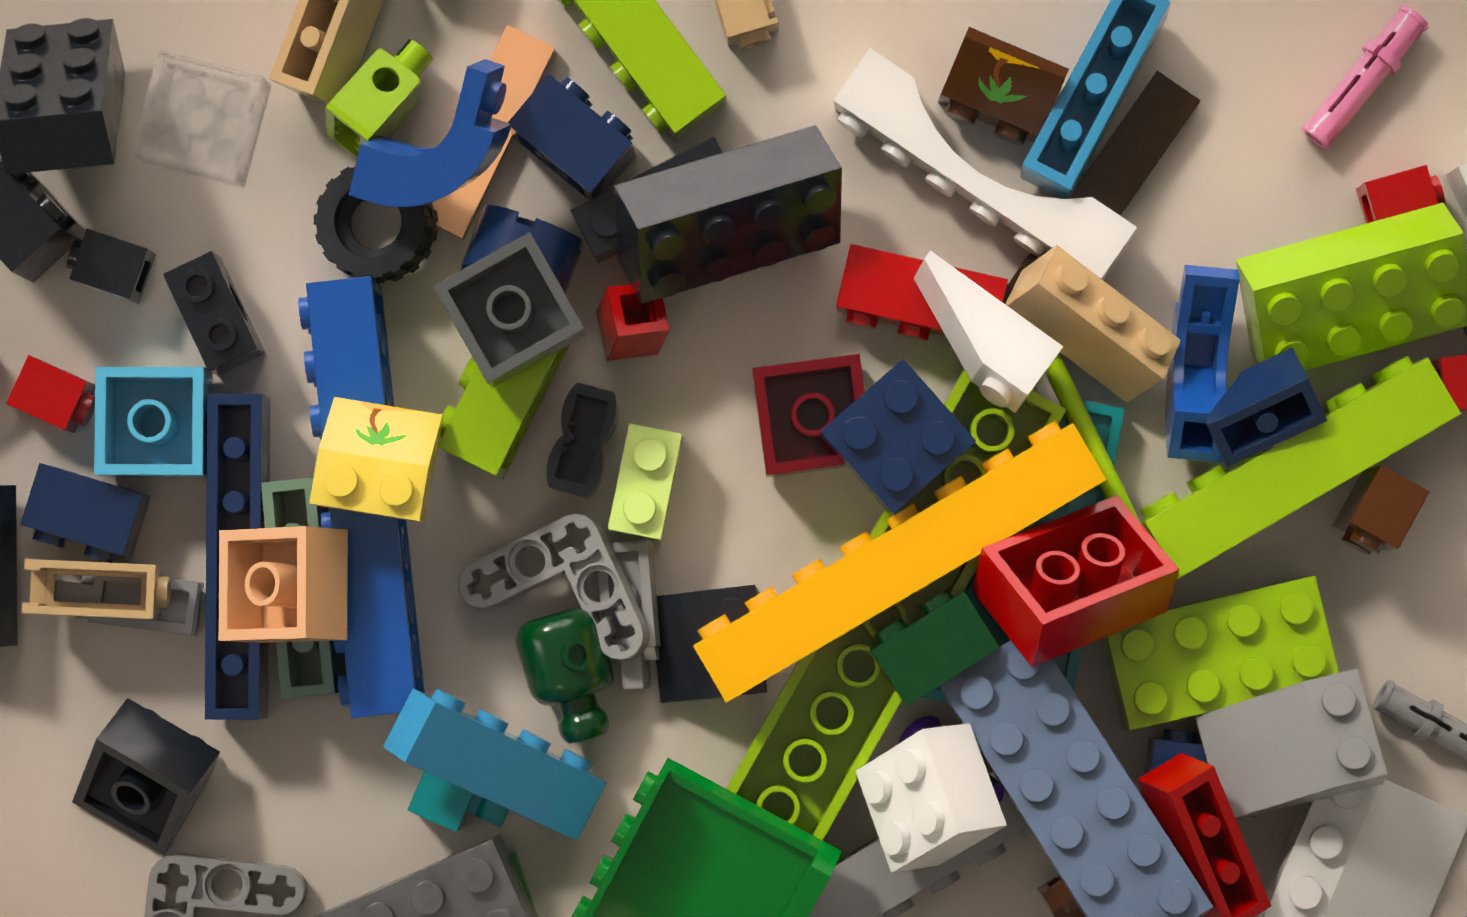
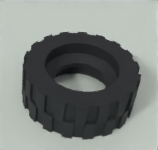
M348 166L340 171L341 174L335 179L331 178L325 185L327 188L323 195H319L316 203L318 205L317 214H314L313 223L317 228V234H315L317 243L322 246L323 254L328 261L337 265L336 268L355 278L371 276L378 283H384L386 280L395 282L404 279V275L409 272L413 274L419 269V264L424 258L428 259L432 252L430 248L438 235L436 230V221H438L437 211L433 209L431 202L418 206L397 207L401 215V228L395 240L379 249L364 247L356 240L351 228L353 213L364 200L349 195L355 167L350 168Z

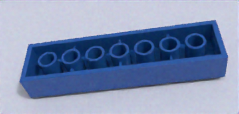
M371 276L306 283L307 297H300L298 300L302 330L308 329V333L311 334L313 351L304 352V364L308 384L313 383L314 387H317L318 404L310 405V422L313 437H319L320 440L323 436L334 397L395 407L382 286ZM329 508L330 512L321 513V527L348 530L347 640L334 641L336 654L344 653L347 674L338 676L341 707H350L351 718L400 713L413 688L425 693L407 520Z

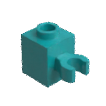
M425 771L407 809L411 813L455 832L461 829L468 812L499 827L504 824L509 812L508 809Z

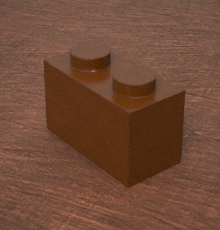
M1383 465L1368 468L1361 472L1332 526L1345 532L1341 539L1344 543L1367 555H1370L1371 552L1379 554L1381 551L1399 549L1430 491Z

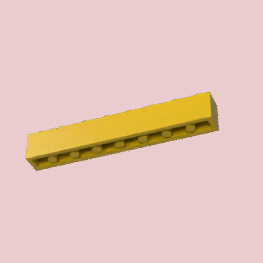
M1055 420L1028 436L1033 447L1016 457L1012 455L1009 448L980 464L985 475L967 485L962 476L956 478L933 492L939 501L934 505L919 512L916 505L912 504L886 519L891 527V530L874 540H872L867 531L839 547L844 557L825 568L821 559H818L792 575L797 585L778 595L772 586L745 602L749 610L748 614L732 623L724 614L697 630L702 640L693 645L725 702H729L981 554L982 547L1012 536L1106 481L1107 479L1074 423L1061 430Z

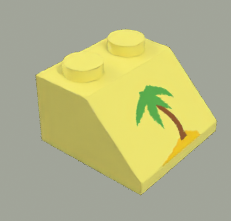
M334 397L318 449L309 503L317 506L425 523L443 415Z

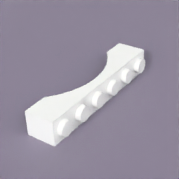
M871 48L866 52L833 100L835 111L840 113L837 121L843 127L858 137L863 138L868 132L883 142L884 145L881 151L899 165L907 168L910 162H913L929 173L925 181L933 188L948 197H952L956 191L973 203L969 210L975 216L993 227H996L999 221L1017 233L1013 240L1037 257H1040L1043 251L1048 252L1058 245L1104 280L1135 235L1137 229L1135 225L1093 197L1060 199L1034 196L1005 187L976 171L951 149L935 129L921 102L914 77Z

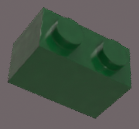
M946 589L920 605L925 615L906 626L903 619L900 618L874 634L879 644L870 649V652L904 706H909L1000 648L965 592H961L953 597L950 591Z

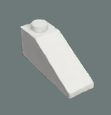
M930 251L914 276L917 286L971 382L980 387L981 394L989 402L998 407H1007L1016 413L1063 346Z

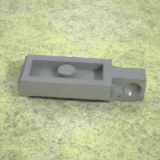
M652 540L612 542L610 544L646 620L650 637L645 651L637 658L618 660L609 657L610 663H621L623 690L651 688L650 660H659L658 647L661 646ZM604 571L597 572L600 603L611 598L614 592V581ZM622 602L615 609L601 611V620L604 617L613 618L618 633L611 637L612 643L614 645H624L629 649L628 639L635 634L634 628L623 627L615 614L617 611H625L626 608Z
M82 575L81 583L57 580L56 601L140 605L141 578ZM171 579L170 605L168 609H161L160 619L77 616L76 618L88 619L87 622L197 636L204 583Z

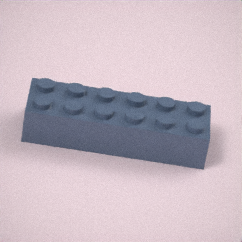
M1010 640L993 653L940 685L942 695L960 723H970L983 759L997 781L1002 785L1004 792L1084 917H1202L1212 910L1213 905L1053 659L1031 667Z

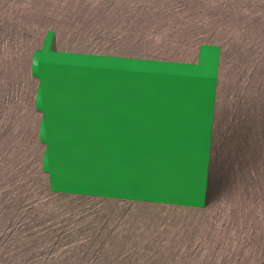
M667 758L658 776L649 771L646 773L633 798V801L642 805L636 817L627 813L624 815L611 840L612 843L620 848L614 859L604 854L589 884L598 888L593 899L582 896L571 917H808L829 881L842 851L674 760Z

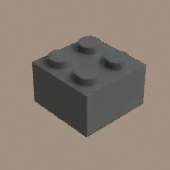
M530 232L433 286L487 384L492 388L587 335L583 324Z

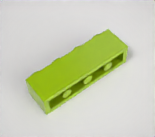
M558 0L564 8L573 3L585 19L578 24V27L595 50L604 45L616 60L610 66L611 71L628 93L637 88L648 103L641 110L660 135L668 130L673 138L677 140L727 103L725 92L655 0Z

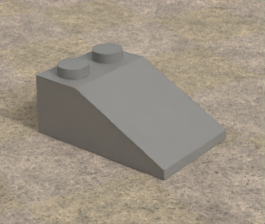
M1358 668L1304 681L1195 717L1206 761L1214 766L1236 820L1382 785L1388 775Z

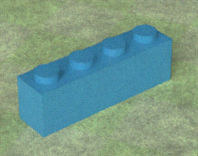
M1110 0L1022 164L1021 179L1060 199L1071 198L1168 15L1170 1Z
M436 688L431 697L419 690L412 689L383 745L386 750L407 764L574 840H578L607 784L589 772L593 762L568 749H564L560 757L548 752L552 743L525 729H522L519 737L505 731L509 725L508 722L483 709H479L476 717L465 713L462 710L466 703L443 690Z

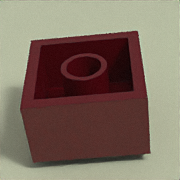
M860 354L752 368L766 478L847 467L820 437L819 433L865 392Z

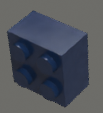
M548 74L508 121V123L512 124L511 134L517 142L586 199L591 200L608 191L636 157L633 143L631 142L633 140V137L630 135L632 131L608 110L602 117L590 108L592 103L588 100L590 96L570 78L565 76L561 82H558Z
M904 359L898 362L819 433L820 437L890 516L897 512L976 442Z

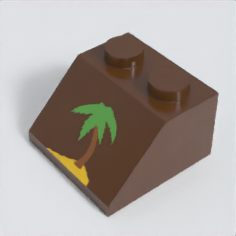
M969 27L938 103L947 106L945 114L953 119L969 125H974L976 119L995 126L994 134L999 138L1023 146L1025 140L1034 143L1055 103L1069 68Z

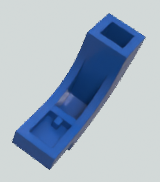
M484 59L467 66L452 126L443 141L436 147H415L381 135L361 143L349 195L383 206L411 207L434 202L476 180L495 161L508 138L512 126L510 123L492 118L493 114L496 115L500 111L506 95V84L501 82L505 65Z
M1184 265L1179 302L1175 304L1172 334L1181 341L1167 373L1165 411L1167 458L1222 462V456L1205 419L1227 391L1229 342L1240 281L1239 271L1236 269Z

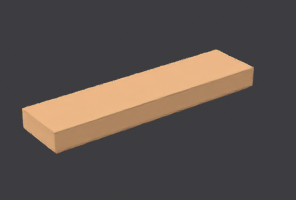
M506 26L490 61L505 65L501 82L506 84V95L503 105L496 115L493 114L492 118L508 123L539 86L556 51L555 47L514 27ZM511 131L501 152L483 174L465 187L431 202L433 209L438 214L436 227L464 240L513 140Z

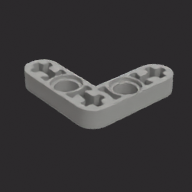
M580 514L565 516L472 562L464 568L460 575L458 586L465 602L473 607L491 609L499 607L566 574L581 609L588 612L594 620L601 650L605 655L612 659L629 660L641 655L649 644L650 633L646 620L604 528L598 520L591 516ZM574 525L578 529H589L591 536L584 541L586 550L582 551L578 547H568L558 552L559 556L564 560L559 565L557 551L547 538L552 535L553 543L561 544L574 536L572 529ZM531 546L539 548L545 557V566L542 572L534 577L525 575L519 565L521 553ZM503 559H505L506 568L501 564ZM507 570L511 578L517 583V586L513 588L512 580L503 579L490 587L492 594L490 598L487 594L476 593L474 586L481 582L479 576L481 571L484 575L496 576ZM604 571L614 581V592L611 598L600 603L593 600L589 595L588 582L596 572ZM622 602L624 603L625 611H617L615 614L623 627L634 628L635 634L628 639L629 649L624 645H614L612 643L611 637L618 633L617 626L612 617H604L601 620L599 612L615 609Z
M186 854L168 855L158 860L151 869L148 879L144 917H197L198 907L268 915H287L299 908L304 902L307 893L306 881L298 870L286 865ZM173 864L180 865V874L189 878L188 884L180 886L176 895V903L187 902L186 912L175 907L157 909V900L162 902L169 901L170 884L162 882L161 875L171 871ZM221 870H233L240 875L243 881L241 894L233 900L221 898L214 890L213 882L215 876ZM252 871L261 872L258 884L271 885L278 881L279 875L286 876L287 885L295 887V896L286 898L284 905L276 904V895L259 892L256 894L258 904L249 903L248 900L254 887Z

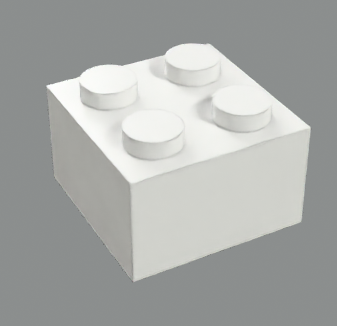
M970 723L922 729L855 771L891 873L939 866L1007 826Z

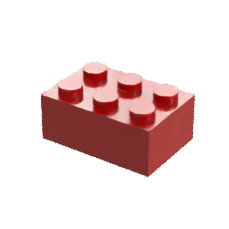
M1118 495L982 547L972 591L1031 667H1034L1166 613L1179 568Z

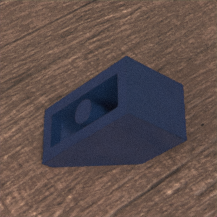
M1293 348L1243 370L1205 419L1227 467L1327 421L1311 383Z

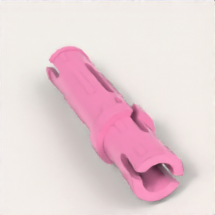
M1402 5L1399 12L1375 41L1368 40L1362 47L1363 56L1340 84L1335 87L1331 95L1308 123L1303 125L1301 128L1302 132L1316 145L1328 150L1332 142L1363 107L1388 74L1395 75L1402 67L1400 62L1402 57L1420 35L1429 28L1427 21L1410 7Z

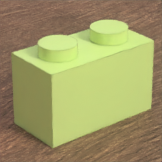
M629 423L608 524L609 531L662 541L683 440L682 434Z

